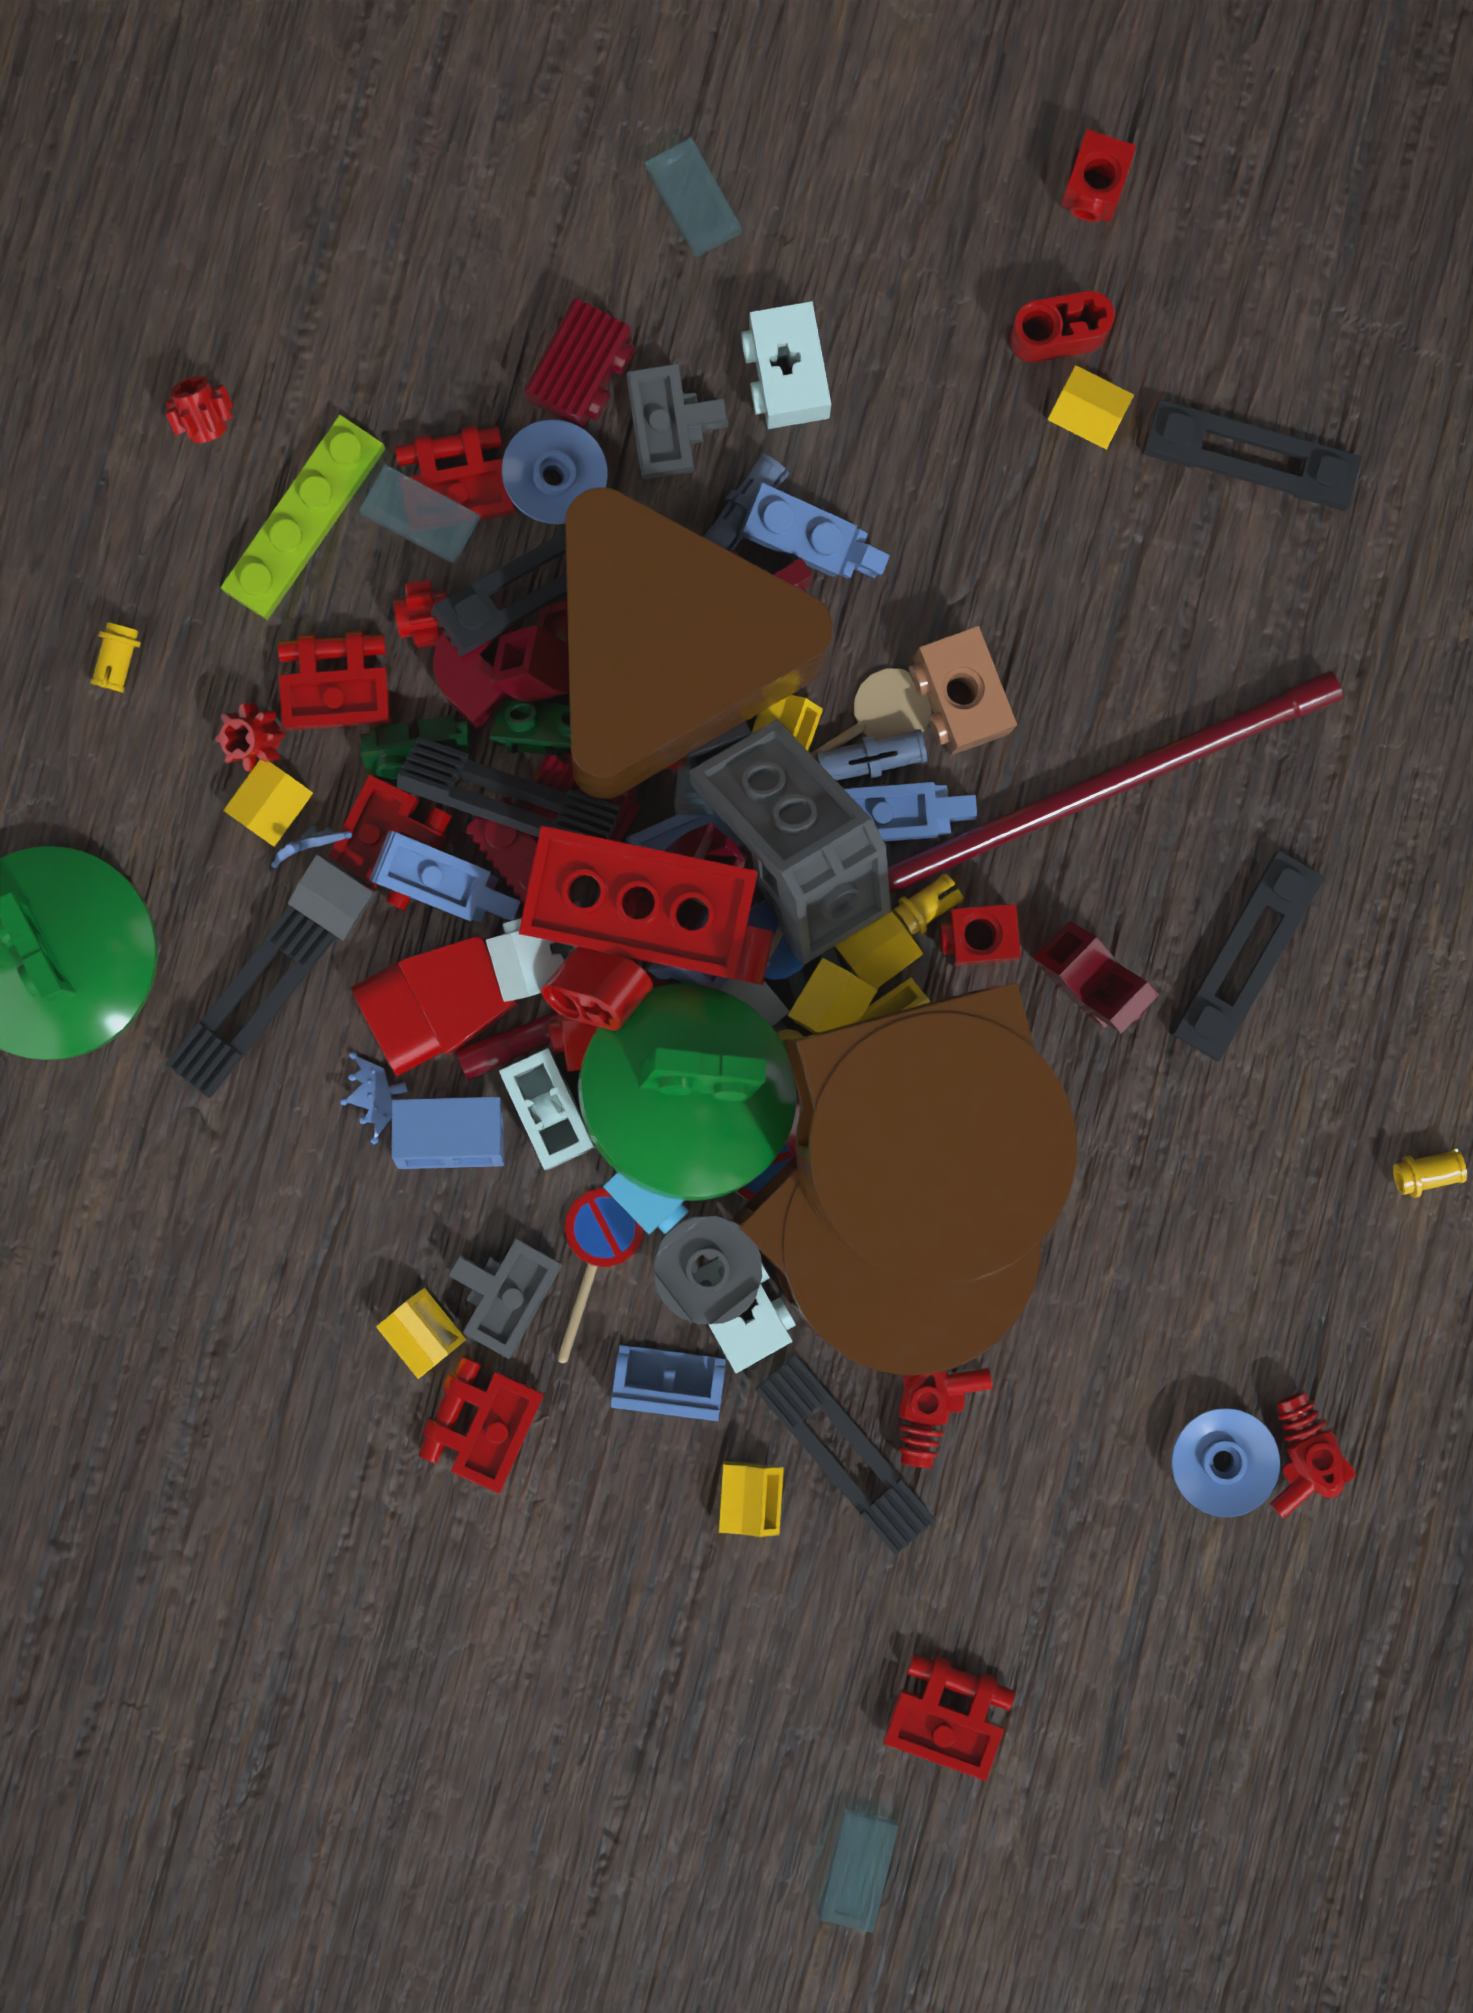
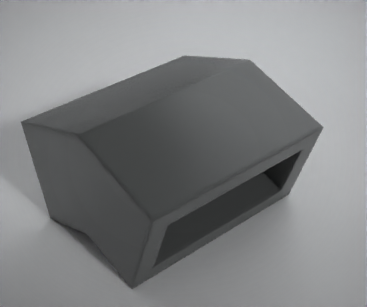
M324 853L316 855L300 879L288 904L344 941L359 923L378 889Z

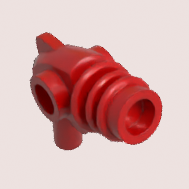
M989 1368L952 1374L942 1371L924 1375H903L904 1390L899 1406V1417L912 1422V1425H899L900 1430L910 1432V1436L903 1435L900 1437L901 1441L909 1443L908 1446L899 1447V1451L902 1452L900 1463L915 1467L932 1468L933 1460L938 1456V1453L930 1450V1447H938L940 1443L931 1439V1437H942L944 1435L943 1431L934 1429L933 1426L948 1425L950 1412H962L965 1407V1393L992 1389Z
M1305 1391L1287 1396L1276 1403L1279 1411L1278 1419H1289L1282 1424V1428L1284 1430L1292 1429L1284 1435V1440H1296L1287 1447L1291 1461L1282 1467V1474L1290 1485L1269 1503L1282 1519L1290 1515L1314 1491L1325 1498H1337L1343 1491L1344 1484L1356 1476L1355 1470L1342 1455L1333 1430H1319L1326 1425V1420H1314L1319 1416V1412L1317 1410L1308 1411L1315 1404L1313 1400H1309Z

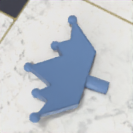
M311 825L295 842H290L284 849H280L271 866L278 868L284 859L299 851L346 838L350 839L352 833L350 831L332 832L331 828H326L324 831L316 833V826Z
M352 1051L349 1053V1057L357 1061L361 1070L355 1074L351 1073L349 1080H357L362 1084L348 1098H341L340 1104L345 1106L349 1103L369 1110L366 1116L360 1117L359 1122L361 1124L366 1122L375 1124L374 1136L370 1142L377 1144V1137L392 1118L391 1096L408 1092L405 1082L388 1086L384 1068L357 1057V1053Z

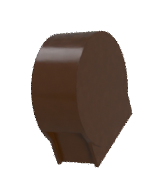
M1017 982L1003 986L994 985L784 1042L801 1104L796 1130V1159L800 1180L814 1213L829 1233L846 1249L894 1275L909 1280L936 1284L963 1283L981 1279L1011 1266L1028 1254L1051 1230L1065 1206L1073 1184L1077 1162V1134L1073 1112L1063 1086L1050 1065L1034 1048Z
M796 1154L730 1220L740 1225L738 1228L775 1267L780 1286L789 1304L809 1329L848 1359L877 1371L898 1375H924L946 1371L977 1358L994 1346L1011 1329L1025 1309L1037 1279L1041 1258L1040 1241L1028 1254L1011 1266L977 1280L963 1283L936 1284L909 1280L894 1275L846 1249L822 1225L805 1195L799 1176Z

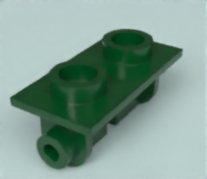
M504 699L490 733V740L498 741V746L506 747L508 753L525 752L547 755L550 746H555L557 756H561L563 752L571 754L570 705Z
M454 714L418 721L421 738L467 753L468 759L473 761L468 742L469 731L466 718L456 720ZM408 722L370 727V733L361 734L362 748H360V754L368 776L370 774L378 779L397 780L398 773L402 770V765L404 761L406 762L407 756L411 753V748L415 745L417 739H410Z

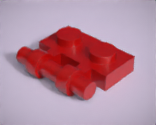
M477 425L461 428L462 433L434 439L431 438L430 434L414 437L415 442L395 446L399 467L419 463L421 471L419 475L400 478L412 534L516 514L514 504L510 500L502 481L503 458L484 462L482 451L503 447L499 426L478 430ZM466 454L468 465L437 470L436 460Z
M363 630L346 631V636L317 638L316 633L299 634L298 640L278 641L280 662L299 661L300 665L299 674L279 675L282 728L285 731L391 723L388 671L385 667L366 669V656L385 655L387 653L385 634L364 635ZM347 657L348 670L319 672V659Z
M369 774L340 831H350L352 837L335 841L328 857L376 888L377 884L369 881V878L388 831L407 835L420 843L441 851L447 839L443 833L452 816L433 807L424 825L411 819L419 802L418 798ZM391 890L385 902L405 911L411 897Z
M462 1356L454 1375L448 1373L444 1381L442 1390L446 1392L434 1419L428 1418L422 1430V1434L426 1437L418 1452V1456L437 1464L444 1447L452 1448L459 1453L450 1472L500 1494L545 1392L498 1371L494 1373L488 1389L485 1390L473 1383L481 1364ZM465 1401L479 1407L467 1434L453 1428Z
M913 1653L906 1674L924 1680L925 1686L921 1696L900 1689L883 1737V1743L987 1781L1004 1728L1002 1725L985 1718L990 1705L1009 1711L1014 1701L1015 1690L996 1684L997 1678L981 1672L977 1677L952 1668L951 1661L935 1656L933 1660ZM946 1688L971 1697L967 1712L939 1703L943 1689Z

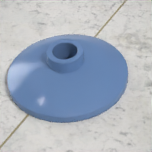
M543 420L526 426L510 441L502 460V481L510 500L525 515L543 523L566 524L567 510L579 494L592 488L606 487L607 463L599 444L584 429L562 420ZM549 470L556 471L560 474L562 482L558 485H550L545 482L543 474Z
M1218 1408L1197 1415L1183 1427L1173 1446L1171 1468L1179 1491L1190 1504L1209 1515L1236 1517L1258 1508L1270 1496L1278 1480L1280 1456L1274 1437L1261 1421L1241 1410ZM1219 1451H1227L1231 1456V1463L1225 1470H1217L1213 1465V1458Z

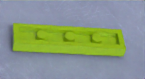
M339 415L220 588L226 594L268 621L385 451L384 444Z

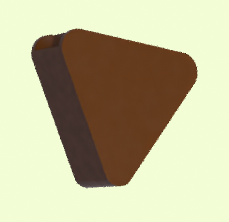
M603 487L592 488L582 492L572 501L565 518L571 757L574 780L585 794L602 800L613 799L684 758L693 750L807 686L819 676L823 669L827 648L831 641L833 624L827 608L817 598L616 490Z

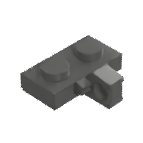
M678 364L629 371L627 373L642 479L647 480L695 472L691 444L703 442L702 432L727 428L729 426L724 399L698 403L696 393L683 394Z
M518 1238L514 1240L502 1263L490 1257L483 1268L459 1255L449 1272V1276L472 1288L466 1300L477 1306L463 1334L510 1359L563 1264Z

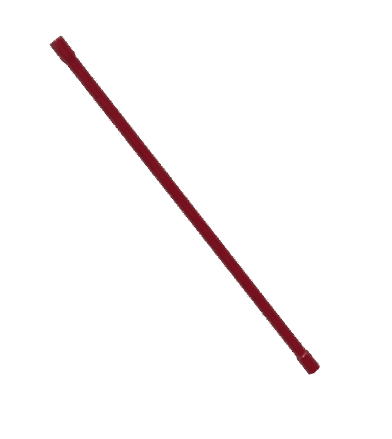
M1327 671L1288 688L1277 697L887 866L889 893L898 891L1292 718H1301L1343 699L1340 683L1332 671ZM645 971L652 981L653 988L669 984H683L674 978H669L668 980L658 979L649 971ZM553 1011L510 1031L496 1033L457 1050L458 1060L467 1079L471 1080L510 1063L515 1057L549 1043L548 1022L558 1021L557 1012Z

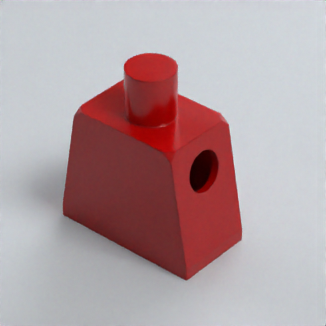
M482 936L463 940L398 962L446 1055L450 1056L456 1053L457 1050L462 1049L518 1006L517 1000L503 1001L488 946Z

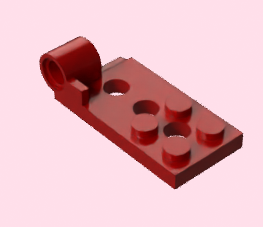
M541 826L519 930L520 935L759 985L764 983L774 936L773 931L747 926L758 875L756 870ZM580 876H591L597 880L600 886L598 901L587 908L576 906L569 894L572 882ZM635 887L647 888L654 897V909L650 915L643 919L631 918L623 907L626 893ZM690 898L702 900L707 905L709 911L706 924L694 931L684 929L677 919L678 907L683 901Z

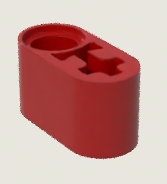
M1085 291L1028 302L1021 307L1016 315L1010 333L1011 349L1018 358L1031 363L1093 352L1099 349L1107 338L1115 318L1114 307L1105 295L1096 291ZM1080 315H1087L1089 323H1097L1095 329L1088 330L1086 322H1078ZM1028 323H1039L1047 329L1049 337L1042 341L1031 340L1025 335L1022 327ZM1067 328L1065 336H1062V329Z
M576 947L545 983L541 993L545 1001L560 1015L570 1020L617 1031L652 990L653 984L648 974L638 964L628 958Z
M398 962L351 986L352 993L368 1025L397 1076L443 1053Z

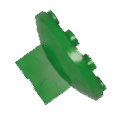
M56 846L34 847L1 857L0 1049L31 1059L61 1060L81 1056L101 1048L120 1035L134 1021L147 1001L154 983L158 962V943L153 919L145 901L133 884L121 872L101 859L79 850Z
M669 984L654 987L619 1030L613 1031L598 1027L584 1053L579 1074L580 1109L584 1124L597 1150L628 1181L653 1194L672 1199H712L737 1191L752 1182L773 1163L781 1152L791 1132L796 1113V1085L787 1051L774 1029L757 1011L735 996L715 988L697 984Z

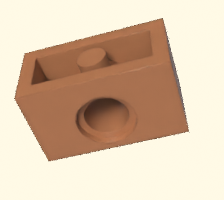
M979 626L919 647L913 657L915 664L910 666V674L917 693L920 696L925 694L928 696L934 713L928 717L929 724L938 745L946 744L948 752L952 756L1011 733L1017 726V723ZM961 682L967 685L972 693V702L966 705L953 702L947 694V684Z

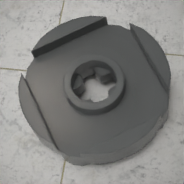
M716 1215L692 1217L676 1225L663 1238L654 1261L655 1286L664 1304L675 1315L698 1324H723L741 1315L753 1303L762 1280L761 1254L758 1247L738 1228L739 1224ZM704 1255L708 1260H712L715 1257L721 1259L723 1265L719 1268L718 1273L722 1279L718 1283L713 1285L707 1279L701 1283L695 1280L693 1274L699 1269L695 1260L699 1256Z

